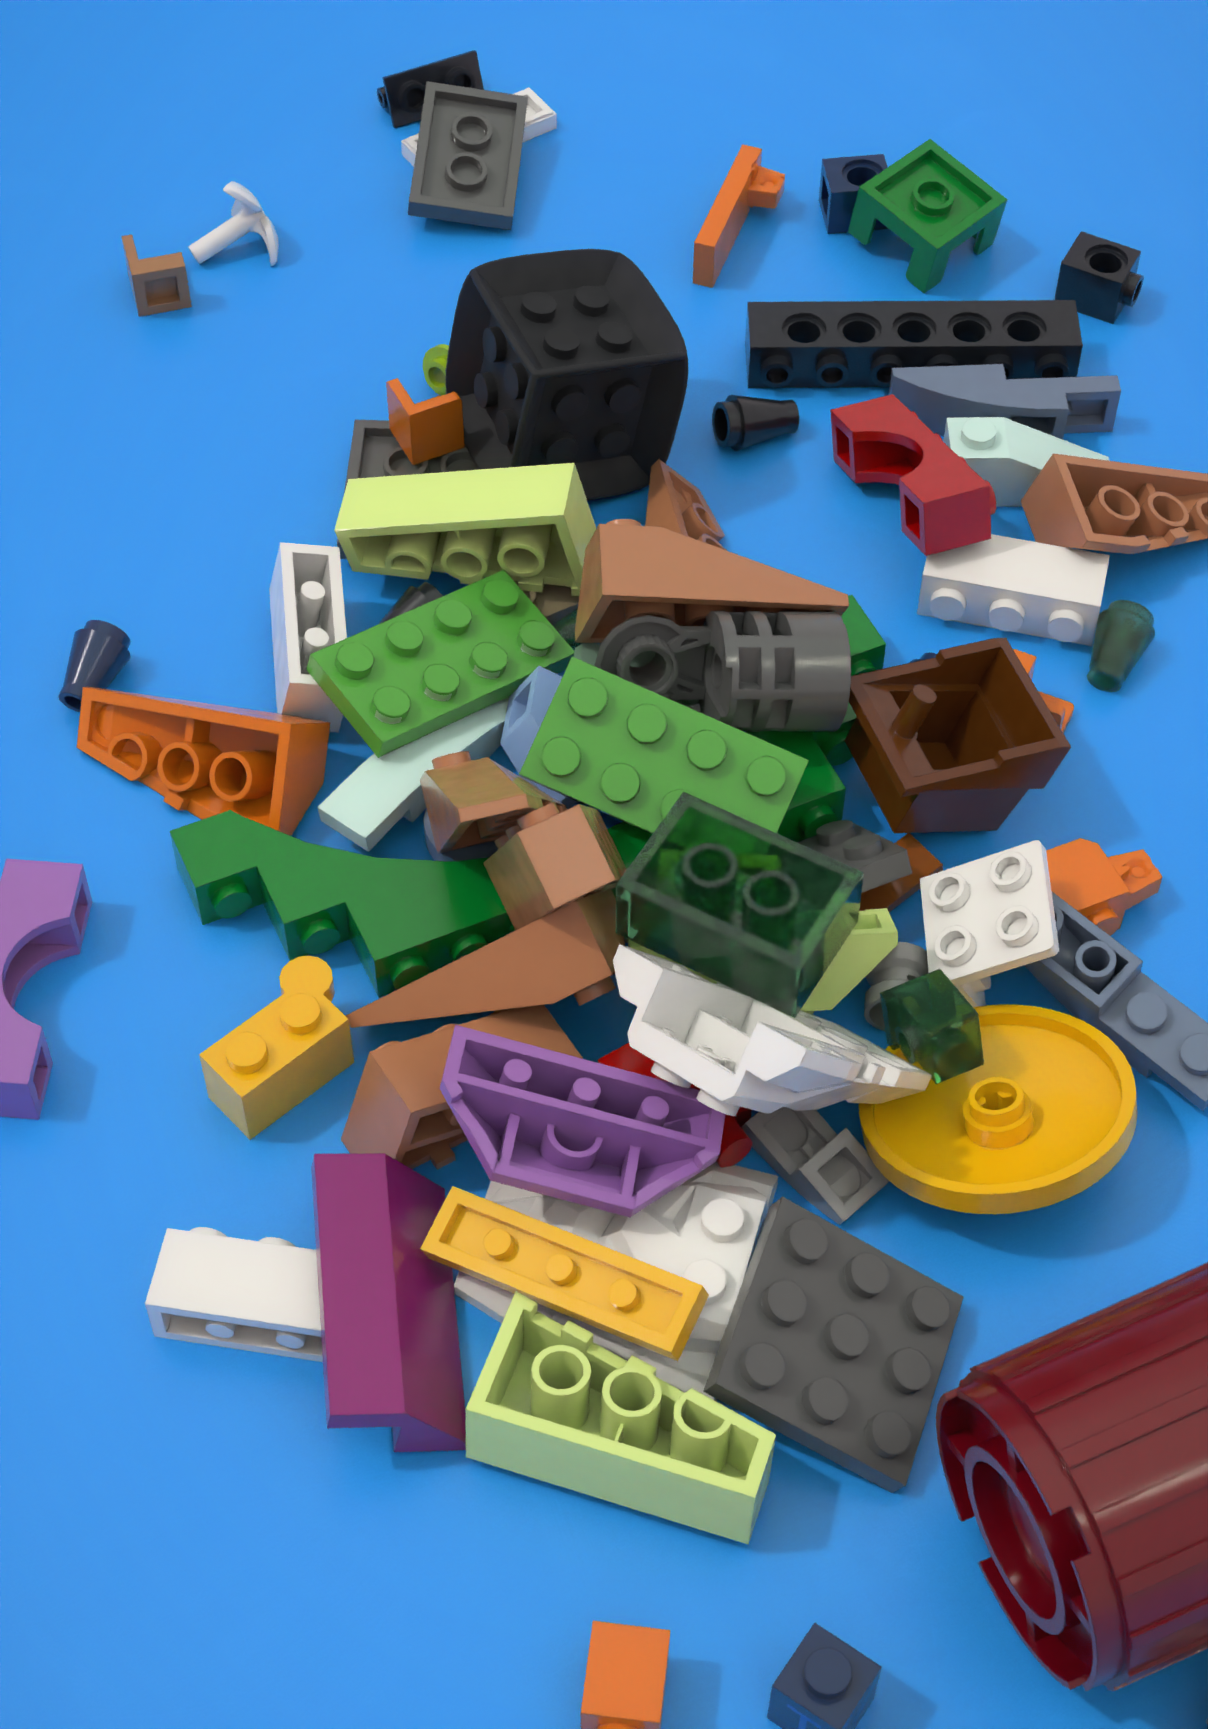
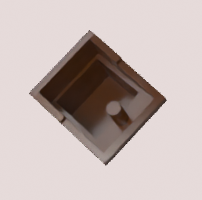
M993 638L939 650L935 658L851 676L849 703L856 714V718L845 739V743L893 833L998 830L1028 789H1044L1071 748V745L1007 638Z

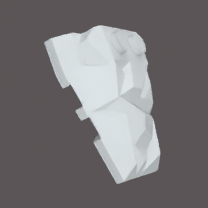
M619 944L613 958L619 995L637 1006L627 1032L630 1047L655 1061L651 1069L653 1074L684 1088H690L691 1084H694L700 1088L696 1099L721 1113L736 1116L740 1107L770 1114L782 1107L795 1111L817 1110L844 1100L848 1103L881 1104L925 1091L932 1075L841 1025L773 999L767 1002L759 997L740 992L741 988L718 979L717 984L712 983L688 970L683 965Z
M715 1162L632 1217L618 1215L494 1181L490 1182L485 1196L487 1200L702 1285L709 1296L678 1361L538 1304V1312L563 1326L570 1320L593 1333V1342L626 1361L633 1355L657 1368L656 1377L685 1393L693 1388L717 1402L716 1398L703 1392L768 1210L773 1203L779 1176L736 1165L721 1168ZM461 1271L458 1272L454 1284L455 1295L502 1324L514 1293Z

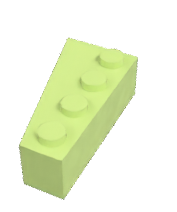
M575 463L348 479L334 531L354 572L428 580L431 571L442 572L459 579L460 584L470 585L505 570L514 581H518V586L523 591L542 593L544 584L571 587V596L579 597L585 549L597 528Z
M515 1291L465 1409L466 1458L749 1545L769 1483L776 1434L693 1388L685 1393L656 1377L657 1368L633 1355L626 1361L594 1343V1334L570 1320L564 1326L538 1312L537 1302Z

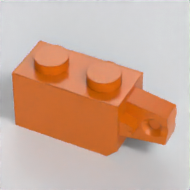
M1079 838L1046 850L1051 891L1110 936L1120 929L1125 910L1159 891L1162 875L1143 849L1107 857L1098 843Z

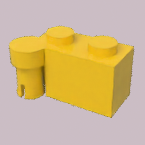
M300 956L289 961L282 968L279 976L282 995L199 1054L208 1098L249 1140L354 1063L349 1019L332 1003L335 994L332 970L327 962L319 957Z

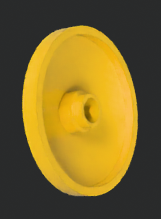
M997 1004L965 1008L932 1018L907 1031L893 1041L885 1050L931 1074L932 1076L926 1090L881 1104L859 1103V1116L864 1145L872 1162L887 1180L903 1192L922 1202L939 1208L972 1214H1009L1030 1211L1061 1202L1086 1190L1109 1173L1125 1154L1134 1136L1138 1113L1135 1078L1131 1066L1122 1051L1108 1036L1094 1026L1066 1013L1018 1004Z

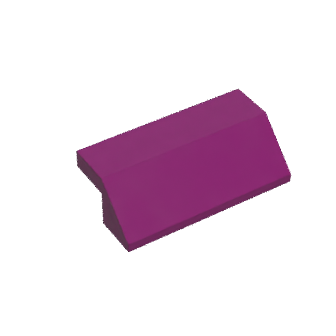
M385 1153L314 1154L311 1172L327 1429L392 1427L394 1452L466 1450V1412L453 1272L451 1267L429 1259L420 1249L446 1199L445 1189Z

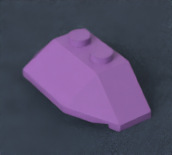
M455 1025L439 1089L490 1181L618 1215L632 1217L717 1161L720 1154L726 1114L699 1102L696 1098L700 1090L684 1088L668 1081Z

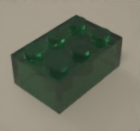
M683 792L616 884V934L796 1018L858 922L864 872Z

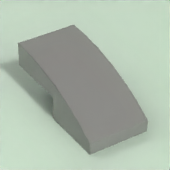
M782 1107L770 1114L758 1112L741 1126L752 1140L754 1150L800 1195L839 1225L890 1182L876 1168L868 1152L847 1128L837 1135L817 1110L795 1111Z

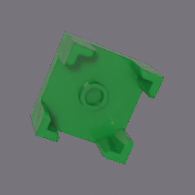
M929 139L859 187L848 232L862 244L867 245L871 242L876 220H879L913 248L906 278L921 292L926 293L942 280L952 250L971 237L976 239L973 251L977 255L993 245L1008 199L933 140Z

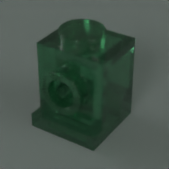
M941 969L880 992L887 1044L892 1050L900 1048L909 1063L918 1062L927 1073L932 1075L931 1079L935 1084L984 1065L979 1015Z

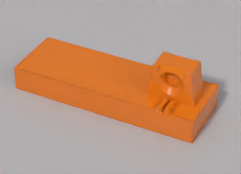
M742 144L694 242L693 284L710 288L714 287L746 220L750 207L756 206L772 209L777 207L784 192L785 174L761 166V148Z

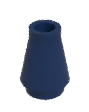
M89 620L83 629H79L74 633L64 684L58 696L65 706L80 712L83 687L107 689L130 660L128 648L131 641L123 630L105 621Z

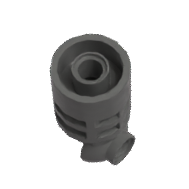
M710 611L705 618L703 626H678L670 619L651 615L629 618L614 627L602 641L594 664L595 667L675 702L677 700H699L702 714L745 732H835L840 728L844 720L850 696L851 657L849 638L842 617L835 612L779 611L777 613L761 611ZM641 652H656L654 658L648 664L641 667L630 666L634 657Z

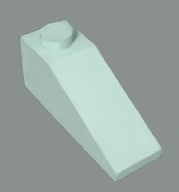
M1005 417L946 419L943 442L958 456L963 457L967 465L983 480H987L991 484L996 498V507L1022 506L1021 499L1053 453L1109 461V457Z

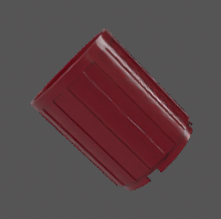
M1208 1262L970 1368L971 1373L960 1380L959 1387L944 1393L937 1405V1441L943 1471L959 1520L962 1522L975 1516L983 1539L992 1556L979 1562L978 1565L1003 1612L1026 1647L1054 1679L1070 1690L1083 1685L1085 1691H1089L1099 1685L1107 1686L1108 1690L1116 1691L1208 1648Z

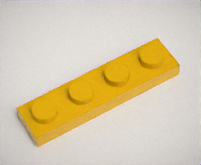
M454 1186L451 1187L420 1248L429 1259L515 1294V1291L540 1305L675 1361L679 1360L709 1296L705 1288L700 1284Z

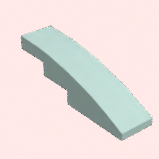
M509 697L379 758L374 753L317 807L320 820L369 852L402 816L413 823L426 809L420 779L425 771L434 769L433 759L447 754L469 751L472 761L490 757L501 745Z

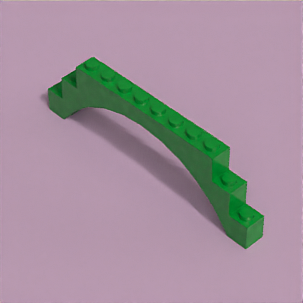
M849 595V607L841 617L849 638L851 676L883 669L886 643L854 596ZM849 702L844 720L840 728L835 732H746L809 760L773 843L781 841L797 843L816 836V830L820 826L842 820L846 787L832 766L843 764L853 757L845 743V739L856 718V714ZM231 810L170 831L177 869L202 925L222 918L239 916L247 909L263 904L289 961L308 954L324 953L336 944L350 939L378 998L390 994L516 931L483 864L488 858L460 861L376 858L307 843L245 818ZM625 822L608 828L632 879L611 889L617 903L647 892L652 845H677Z

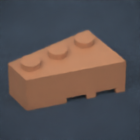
M555 802L519 818L517 820L518 824L507 829L506 835L494 841L498 850L483 863L515 930L576 900L610 888L613 889L632 880L599 810L581 804L559 813Z
M545 1005L496 1010L489 1016L459 1024V1026L583 1059ZM447 1024L438 1028L433 1033L403 1042L390 1041L369 1052L341 1137V1141L350 1154L385 1153L410 1169H414L431 1160L438 1170L456 1160L452 1148L468 1139L439 1088L452 1034L457 1024Z

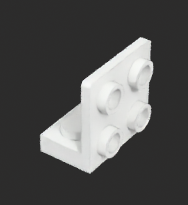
M1034 840L920 878L930 987L952 1012L965 1008L985 1006L984 990L991 987L990 976L1055 956L1059 952L1047 853L1039 840Z

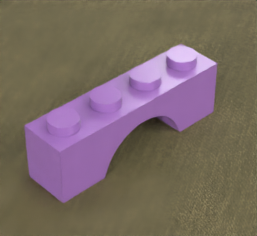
M6 859L0 880V1117L35 1120L40 1118L53 1061L42 1026L22 1017L14 1010L21 989L37 971L59 959L80 954L92 906V898L83 864Z

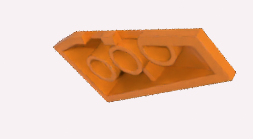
M83 687L76 748L128 780L139 781L165 797L163 800L165 803L178 811L186 810L203 820L231 810L245 818L291 836L323 785L330 722L230 706Z

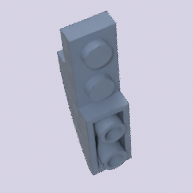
M1003 364L892 368L889 395L893 394L910 411H914L919 419L939 436L944 437L947 418L1005 417L1063 439L1064 433L1112 432L1121 388L1117 375L1006 379Z
M1052 892L1059 952L1055 956L1024 966L1076 1018L1094 1026L1108 1036L1125 1055L1128 1063L1146 1078L1155 1073L1204 1111L1208 1106V1023L1142 973L1143 961Z

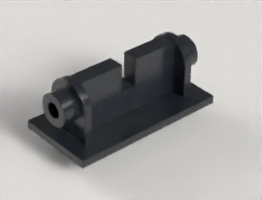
M472 50L382 77L384 87L377 88V97L382 108L389 107L394 128L419 121L422 116L427 81L484 90L477 52Z

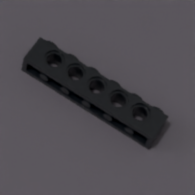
M1075 300L747 302L745 351L748 388L890 387L892 368L1003 364L1006 379L1077 377L1083 347Z

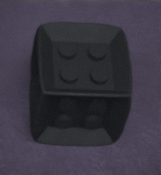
M576 249L519 255L484 263L473 268L467 275L458 297L446 363V394L456 392L462 400L464 445L478 470L575 463L587 500L601 499L626 494L648 486L651 466L658 459L666 464L676 434L687 389L688 356L682 334L667 307L643 272L632 260L622 253L605 249Z

